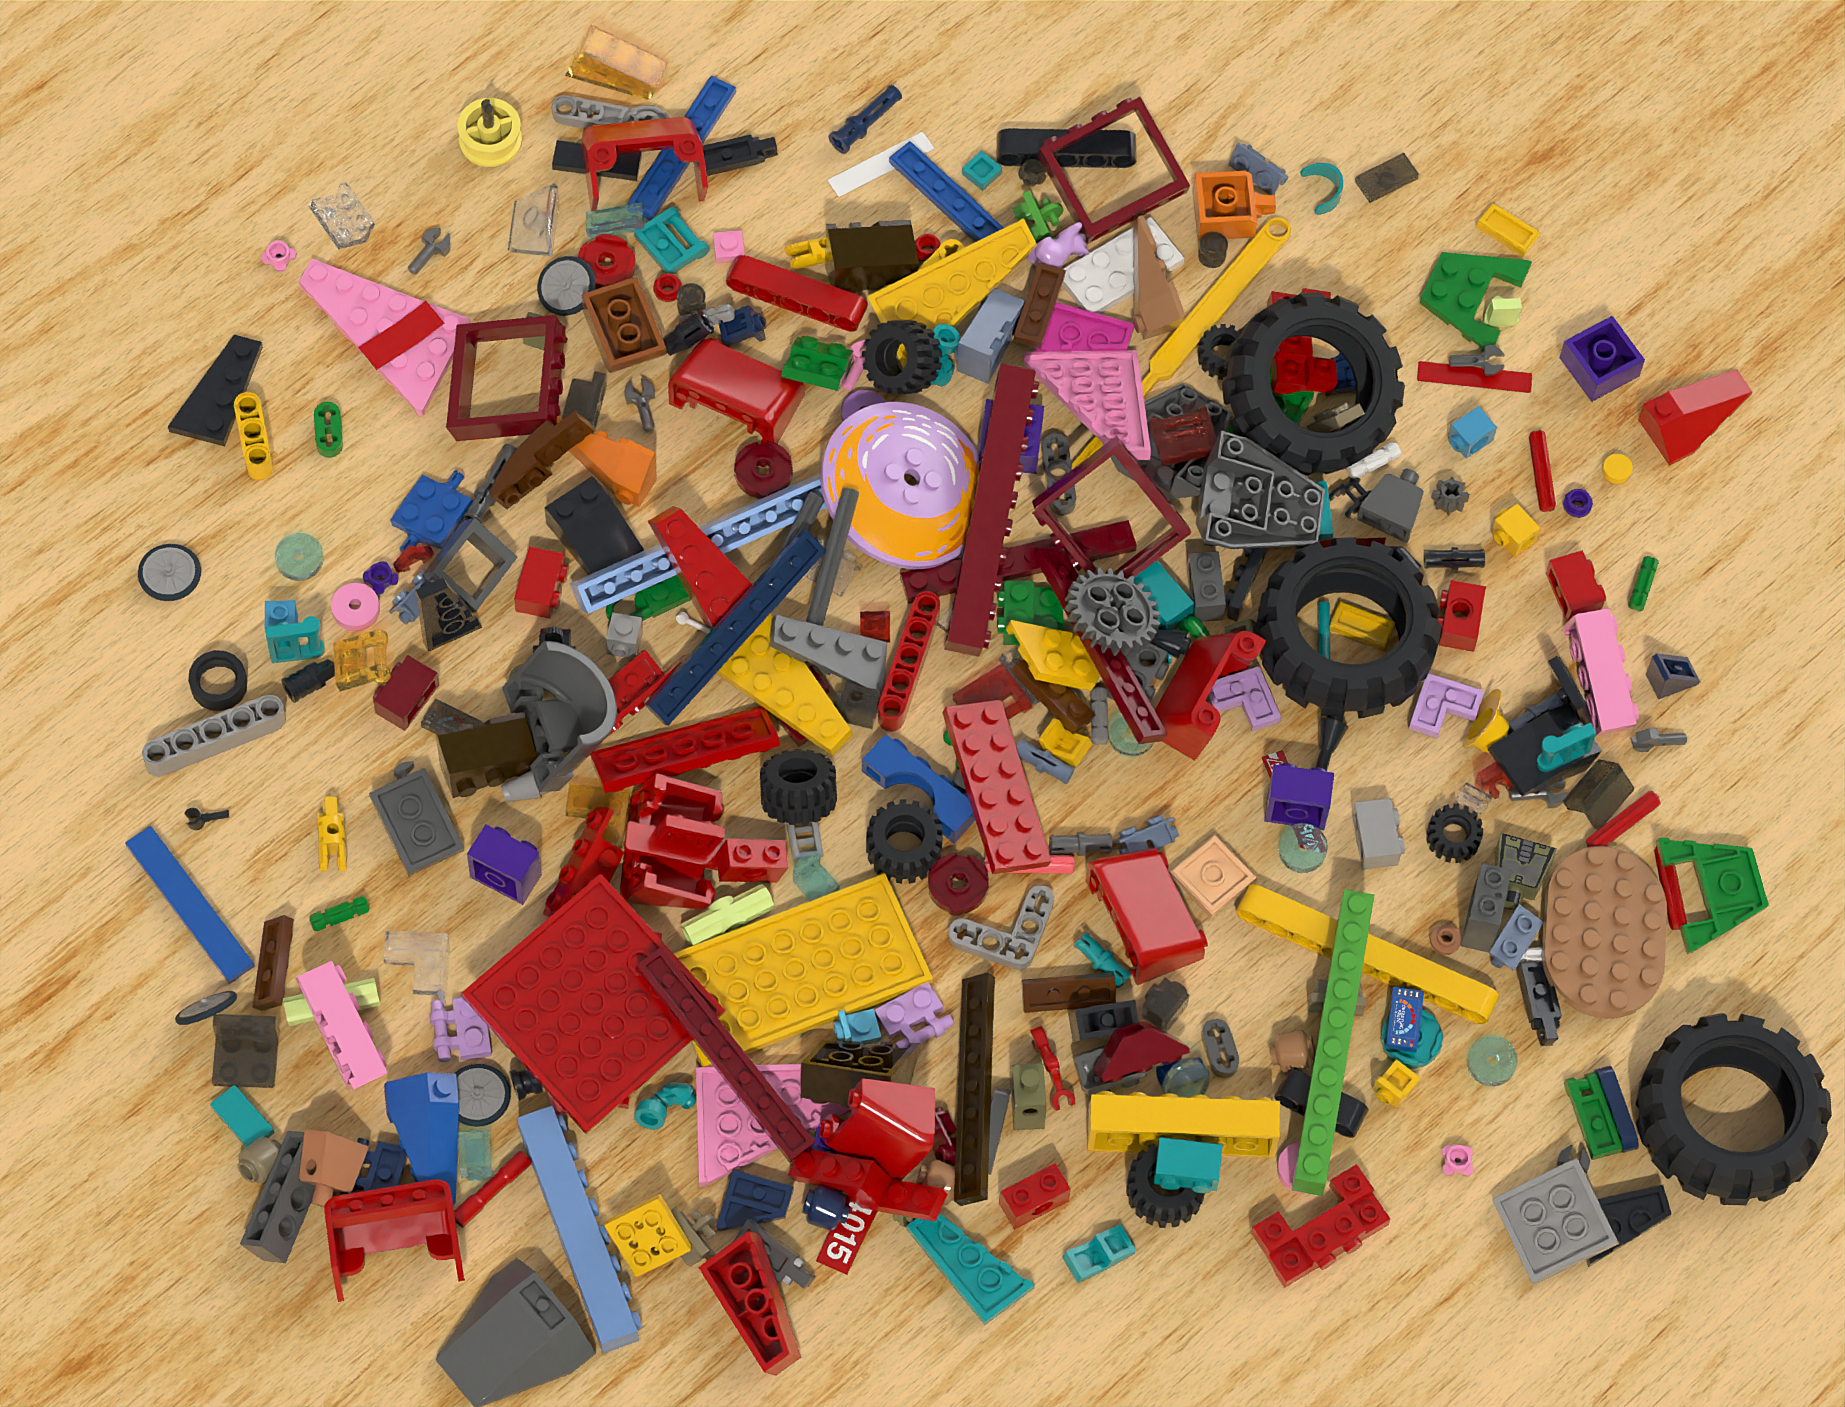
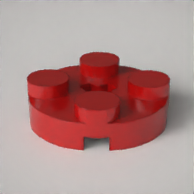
M610 234L599 235L588 244L587 242L583 244L579 250L578 258L588 263L594 272L596 289L630 279L634 274L635 254L621 237ZM605 258H610L613 265L603 267L602 264H599V261L604 262Z

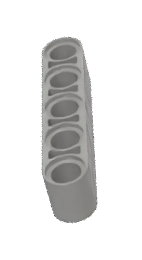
M271 694L264 695L147 742L142 749L146 770L153 776H164L278 731L284 726L286 721L281 699ZM269 710L277 711L273 716L264 715ZM242 721L249 722L247 726L242 728L236 726ZM217 732L221 734L215 739L208 738L211 733ZM183 744H192V747L187 750L179 749ZM155 755L164 756L160 761H151Z

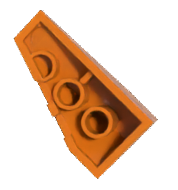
M557 417V423L563 420L562 418ZM598 430L596 434H589L582 442L569 450L577 460L624 504H633L640 507L657 480L655 452L631 440L621 437L617 442L609 439L606 432Z

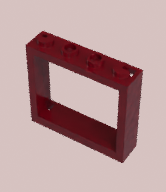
M1131 97L1116 105L1117 109L1109 113L1106 110L1101 111L1091 118L1092 122L1084 126L1081 123L1069 128L1066 131L1067 134L1057 139L1056 136H1053L1041 144L1042 147L1039 150L1038 158L1075 224L1078 222L1082 224V228L1079 231L1085 235L1087 245L1136 220L1139 216L1145 215L1186 194L1189 190L1190 184L1141 97L1134 100ZM1135 112L1174 181L1091 223L1053 154Z
M556 315L456 325L446 429L456 441L531 435L546 420L554 426L557 424V416H561L559 395L563 393V382L561 379V371L565 368L563 349L564 343L567 342L568 338L565 335V326L562 325ZM545 336L538 412L470 418L477 343Z
M1116 435L1033 499L1032 504L1035 511L1032 514L1042 527L1047 524L1053 531L1050 536L1060 549L1065 546L1071 553L1068 559L1078 571L1084 569L1085 572L1090 570L1094 573L1097 567L1048 508V505L1111 456L1115 455L1172 526L1113 572L1114 575H1118L1120 570H1122L1124 578L1128 579L1132 575L1134 577L1192 532L1186 521Z

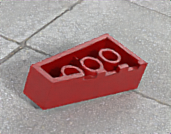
M672 506L648 520V523L704 624L714 627L752 584L681 508Z
M747 1231L698 1268L764 1373L777 1376L802 1357L760 1234Z

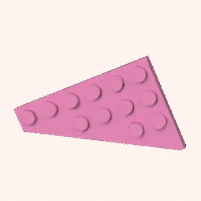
M311 259L299 281L300 288L309 297L313 298L321 311L324 310L334 321V325L348 340L356 345V349L361 354L363 353L358 348L359 346L403 319L424 302L315 259ZM432 304L429 305L445 324L423 341L377 370L389 384L394 386L396 392L402 398H405L415 409L416 414L422 417L453 359L456 325L470 323L469 318Z
M1137 350L1024 352V365L1030 370H1035V376L1104 444L1117 435L1137 461L1150 460L1151 448Z
M801 1064L755 1065L808 1133L816 1130L820 1126L821 1121L829 1114H837L838 1118L852 1111V1108H844L841 1104L831 1102L817 1104L813 1103L811 1099L800 1098ZM696 1067L699 1187H705L731 1174L733 1170H738L778 1148L715 1067Z

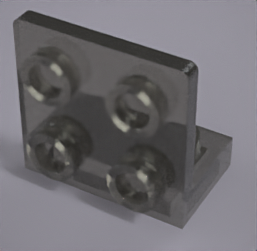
M213 1015V1029L216 1036L212 1073L213 1086L275 1087L280 1031L277 1017Z

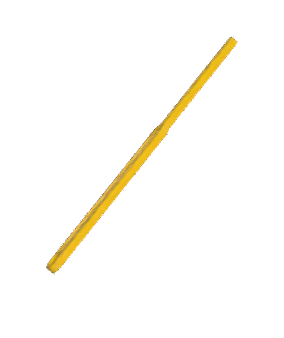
M1275 217L1263 226L1149 361V373L1142 381L1144 398L1159 381L1170 380L1199 346L1206 330L1210 331L1211 327L1222 319L1287 242L1291 233V226L1287 220ZM1273 225H1281L1286 229L1287 233L1282 237H1275L1269 232V228ZM1097 436L1093 438L1071 464L1072 469L1104 445Z

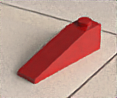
M1736 369L1668 391L1644 403L1638 420L1670 466L1694 454L1701 444L1710 435L1712 436L1718 427L1752 395L1753 391Z

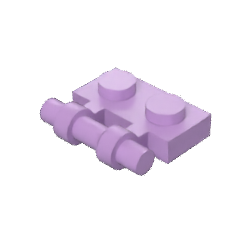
M929 983L920 985L874 1010L877 1020L889 1039L899 1034L902 1035L903 1039L895 1043L896 1048H909V1043H920L921 1047L922 1042L933 1036L936 1038L945 1034L946 1029L954 1025V1021L949 1014L940 1019L935 1016L943 1011V1005ZM923 1021L927 1024L926 1027L917 1032L911 1029Z
M462 997L452 999L454 1008L452 1011L444 1010L442 1000L431 1002L432 1012L429 1014L430 1024L434 1026L436 1037L433 1039L434 1050L438 1052L440 1062L450 1061V1050L457 1049L460 1051L461 1061L492 1056L487 1024ZM456 1023L457 1036L449 1037L446 1025Z

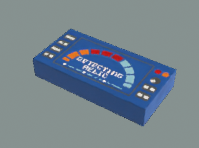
M1393 987L1385 1048L1410 1052L1417 1051L1424 991Z

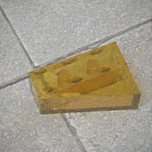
M590 25L575 49L565 76L650 100L659 86L668 61L594 25Z

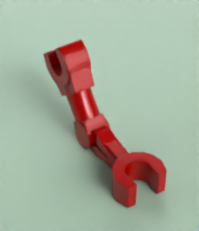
M1043 1027L1031 1029L1030 1033L1034 1039L1032 1040L1033 1048L1042 1058L1055 1089L1050 1096V1105L1054 1110H1060L1058 1099L1062 1095L1067 1097L1069 1105H1075L1074 1094L1063 1088L1058 1070L1060 1069L1059 1062L1049 1047Z

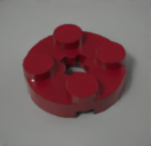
M758 442L745 446L738 453L735 460L734 477L737 485L743 492L756 497L758 500L787 488L793 477L791 456L782 446L774 442H768V444H758ZM761 466L764 468L769 466V474H759L757 467Z
M957 853L945 855L937 860L931 868L928 879L929 895L939 908L947 911L950 915L959 916L963 913L971 912L985 901L988 894V872L982 862L974 856H957ZM952 879L966 880L964 888H953Z

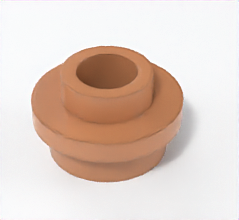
M1440 925L1431 934V946L1439 954H1453L1460 947L1461 935L1453 926ZM1447 935L1452 941L1444 942L1441 936Z

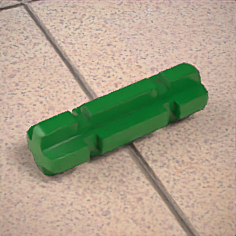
M1650 556L1643 558L1628 604L1630 609L1636 611L1644 610L1659 564L1658 559Z
M361 895L353 898L351 903L345 901L325 909L324 913L319 911L311 914L309 921L313 930L317 932L325 929L328 924L333 926L354 918V914L360 916L368 913L369 905L366 898Z

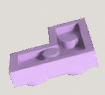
M1260 666L1217 679L1207 696L1208 703L1213 705L1219 713L1242 706L1252 731L1280 723L1281 721L1280 713Z
M1428 673L1427 678L1424 680L1409 730L1438 738L1446 713L1475 722L1484 691Z

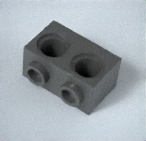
M1219 551L1189 553L1187 576L1190 598L1194 602L1192 616L1198 617L1201 622L1222 621L1226 602Z
M1151 643L1146 648L1141 647L1138 653L1131 650L1128 656H1124L1150 702L1156 691V688L1153 687L1157 679L1162 681L1169 669V664L1166 663L1168 652ZM1150 661L1153 665L1146 667L1141 665L1140 662ZM1108 690L1107 697L1114 700Z

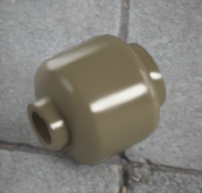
M266 1137L256 1138L239 1153V1163L237 1165L241 1175L251 1183H266L281 1144L276 1140L271 1141Z

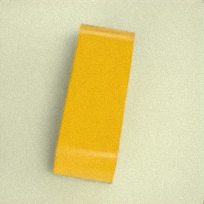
M244 392L236 397L234 409L246 470L252 479L264 480L271 475L273 463L261 402L256 394ZM248 408L254 409L252 412L249 413L243 412L245 409ZM252 434L259 435L256 438H248V436ZM258 459L265 460L260 464L253 463L255 460Z

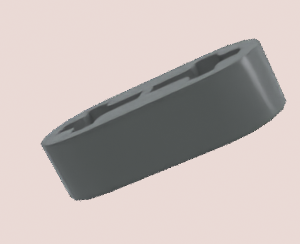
M1211 1019L1203 1027L1201 1034L1202 1043L1213 1073L1221 1078H1229L1237 1072L1239 1055L1227 1023L1220 1019ZM1211 1029H1216L1217 1033L1222 1032L1220 1045H1217L1214 1036L1209 1037ZM1220 1052L1224 1053L1227 1061L1232 1060L1229 1068H1225L1223 1064L1218 1065L1221 1058Z

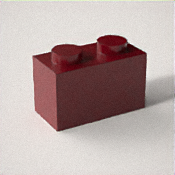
M409 655L406 656L402 663L398 662L393 667L390 673L391 678L385 686L380 685L373 695L375 714L404 731L407 730L439 687L438 673Z

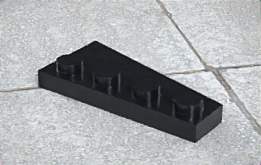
M233 335L168 425L169 432L225 447L236 419L234 401L239 394L246 392L263 348L262 342Z
M444 578L436 581L429 580L415 590L423 643L428 652L483 628L478 618Z

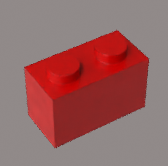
M529 546L514 597L516 612L551 619L553 609H558L562 594L558 591L560 583H566L569 566L565 565L563 553Z
M1583 550L1549 560L1546 576L1566 622L1576 614L1602 610L1603 604L1606 601L1605 591L1602 585H1597L1594 578L1595 570L1593 563L1590 559H1586Z

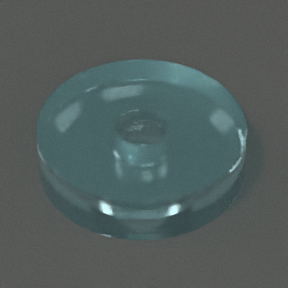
M304 533L288 535L276 547L275 561L277 568L284 577L290 580H308L314 577L322 568L324 560L322 547L311 535ZM299 554L304 555V557L300 560L294 558L296 555Z
M1121 712L1117 713L1111 719L1108 727V741L1112 749L1118 754L1130 758L1140 757L1149 752L1155 742L1138 744L1134 736L1127 734L1130 728Z
M1306 823L1292 825L1280 837L1278 846L1280 860L1288 869L1294 872H1312L1318 869L1326 858L1327 840L1321 830L1313 825ZM1305 845L1307 846L1308 850L1304 852L1300 851L1298 849V846Z
M1485 1036L1478 1039L1471 1046L1467 1056V1068L1470 1075L1477 1082L1486 1086H1499L1508 1082L1512 1078L1518 1062L1514 1047L1507 1040L1498 1036ZM1487 1058H1495L1497 1064L1492 1065L1488 1063Z
M1183 1059L1177 1062L1166 1074L1162 1084V1093L1176 1094L1180 1098L1204 1095L1209 1086V1071L1195 1059Z

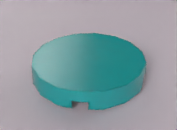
M1422 1009L1416 1052L1385 1048L1388 1017L1382 1028L1381 1044L1383 1051L1391 1061L1394 1062L1397 1059L1407 1068L1414 1069L1424 1067L1435 1060L1442 1047L1443 1032L1432 1014Z

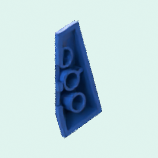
M426 1072L386 1082L384 1084L386 1114L390 1123H394L400 1137L398 1143L401 1150L405 1149L412 1166L410 1171L415 1183L429 1180H443L447 1182L451 1189L454 1205L456 1203L459 1119L456 1074Z

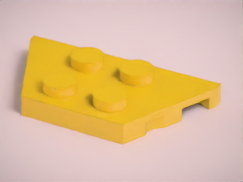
M1010 620L1006 631L1009 635L1014 634L1020 643L1018 651L1022 658L1027 661L1035 680L1088 691L1093 689L1100 674L1077 634Z

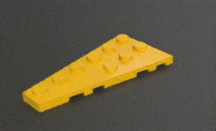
M1023 218L869 295L868 299L880 323H887V321L912 320L917 321V323H924L927 325L926 329L932 330L940 324L956 327L1037 247V244ZM901 344L897 351V357L904 369L907 364V351L905 346Z
M770 613L716 674L833 756L852 736V731L807 665L769 646L771 620L773 618Z

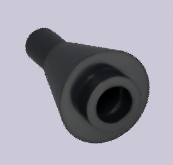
M1156 630L1157 633L1151 641L1152 644L1167 651L1168 654L1176 659H1179L1180 655L1186 656L1191 642V638H1187V631Z
M1328 715L1326 718L1320 719V753L1316 767L1328 770L1331 755L1335 752L1349 728L1344 723L1343 718L1336 715Z

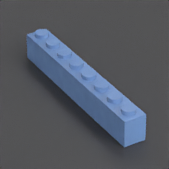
M549 1106L518 1117L517 1124L529 1159L532 1162V1167L602 1353L604 1354L639 1341L638 1330L642 1329L637 1311L631 1312L627 1301L631 1300L628 1287L625 1282L620 1284L616 1273L621 1272L617 1258L615 1254L609 1255L606 1244L610 1243L604 1225L598 1227L595 1216L599 1215L594 1198L588 1199L584 1188L588 1187V1182L583 1169L577 1171L574 1160H577L578 1157L572 1141L566 1143L563 1135L564 1132H567V1127L562 1114L556 1115L553 1106Z

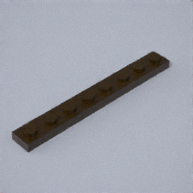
M989 972L962 979L954 1202L960 1206L988 1200L995 977Z

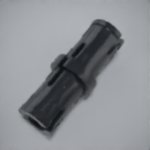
M1451 547L1450 550H1424L1425 569L1451 568V571H1457L1458 568L1485 567L1484 549L1458 550V547Z

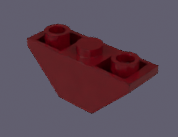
M1143 1020L1114 1030L1093 1070L1102 1082L1113 1083L1122 1080L1124 1075L1132 1072H1147L1155 1064L1179 1061L1182 1059V1055L1190 1053V1049L1179 1038Z

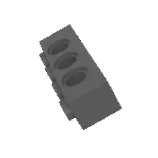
M287 1131L240 1242L241 1246L263 1261L287 1262L312 1201L315 1186L302 1182L299 1178L305 1132Z

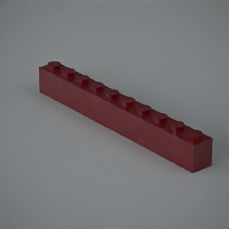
M1001 363L997 373L944 650L979 657L983 648L988 649L991 631H987L988 620H994L997 603H993L992 599L994 592L999 593L1002 575L997 573L999 564L1004 565L1008 549V547H1003L1004 536L1009 537L1013 520L1008 519L1010 508L1015 509L1018 492L1013 491L1015 481L1020 482L1023 471V464L1019 463L1020 453H1026L1029 439L1028 436H1024L1025 426H1031L1034 409L1029 408L1031 398L1036 399L1039 382L1034 381L1035 370Z

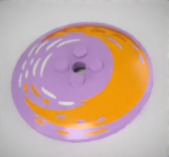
M885 402L870 405L853 413L844 420L834 431L825 447L820 468V482L824 502L834 521L842 489L851 488L857 490L859 497L847 539L868 556L885 564L906 569L933 568L952 561L963 553L980 466L979 453L969 438L955 424L930 409L904 402ZM904 474L914 476L917 485L907 484L904 480Z

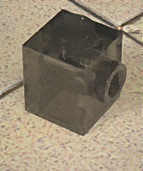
M846 682L843 692H837L834 706L838 709L846 723L873 729L878 713L881 691Z
M1165 977L1159 985L1154 983L1144 997L1146 1001L1143 1004L1141 1016L1159 1029L1167 1032L1187 1008L1190 995L1182 984L1177 981L1171 982Z

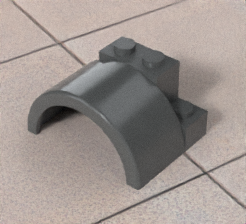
M544 641L502 687L511 713H524L537 754V759L530 767L539 792L560 791L574 777L573 771L610 734L616 722V698L608 679L591 659L565 644ZM544 688L557 697L542 701Z

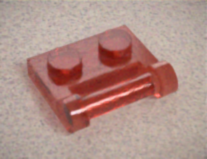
M1206 406L1197 408L1195 412L1159 420L1158 417L1148 419L1149 429L1162 466L1209 456L1217 439ZM1200 423L1199 426L1163 434L1165 430Z
M1003 664L998 665L955 692L952 698L956 705L995 700L1003 701L1012 696L1015 702L1004 708L1007 720L1020 712L1026 713L1033 708L1028 696Z

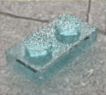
M642 202L586 212L585 230L588 239L603 234L612 235L634 232L635 230L644 229L645 211Z

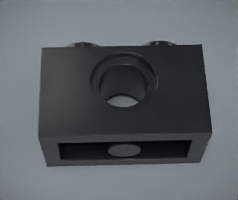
M1135 1000L1068 1011L1073 1041L1109 1036L1116 1029L1139 1022Z

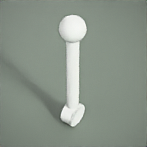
M679 612L676 616V621L679 624L684 625L687 623L707 634L712 630L690 619L685 612Z

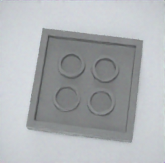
M1577 1158L1492 1199L1533 1285L1619 1244Z

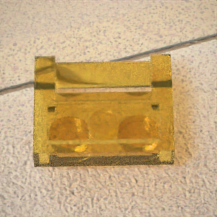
M378 629L333 643L335 684L340 692L374 681L386 683L390 680V668L387 666L386 646L388 645V634L386 631ZM374 647L375 665L367 668L366 648Z

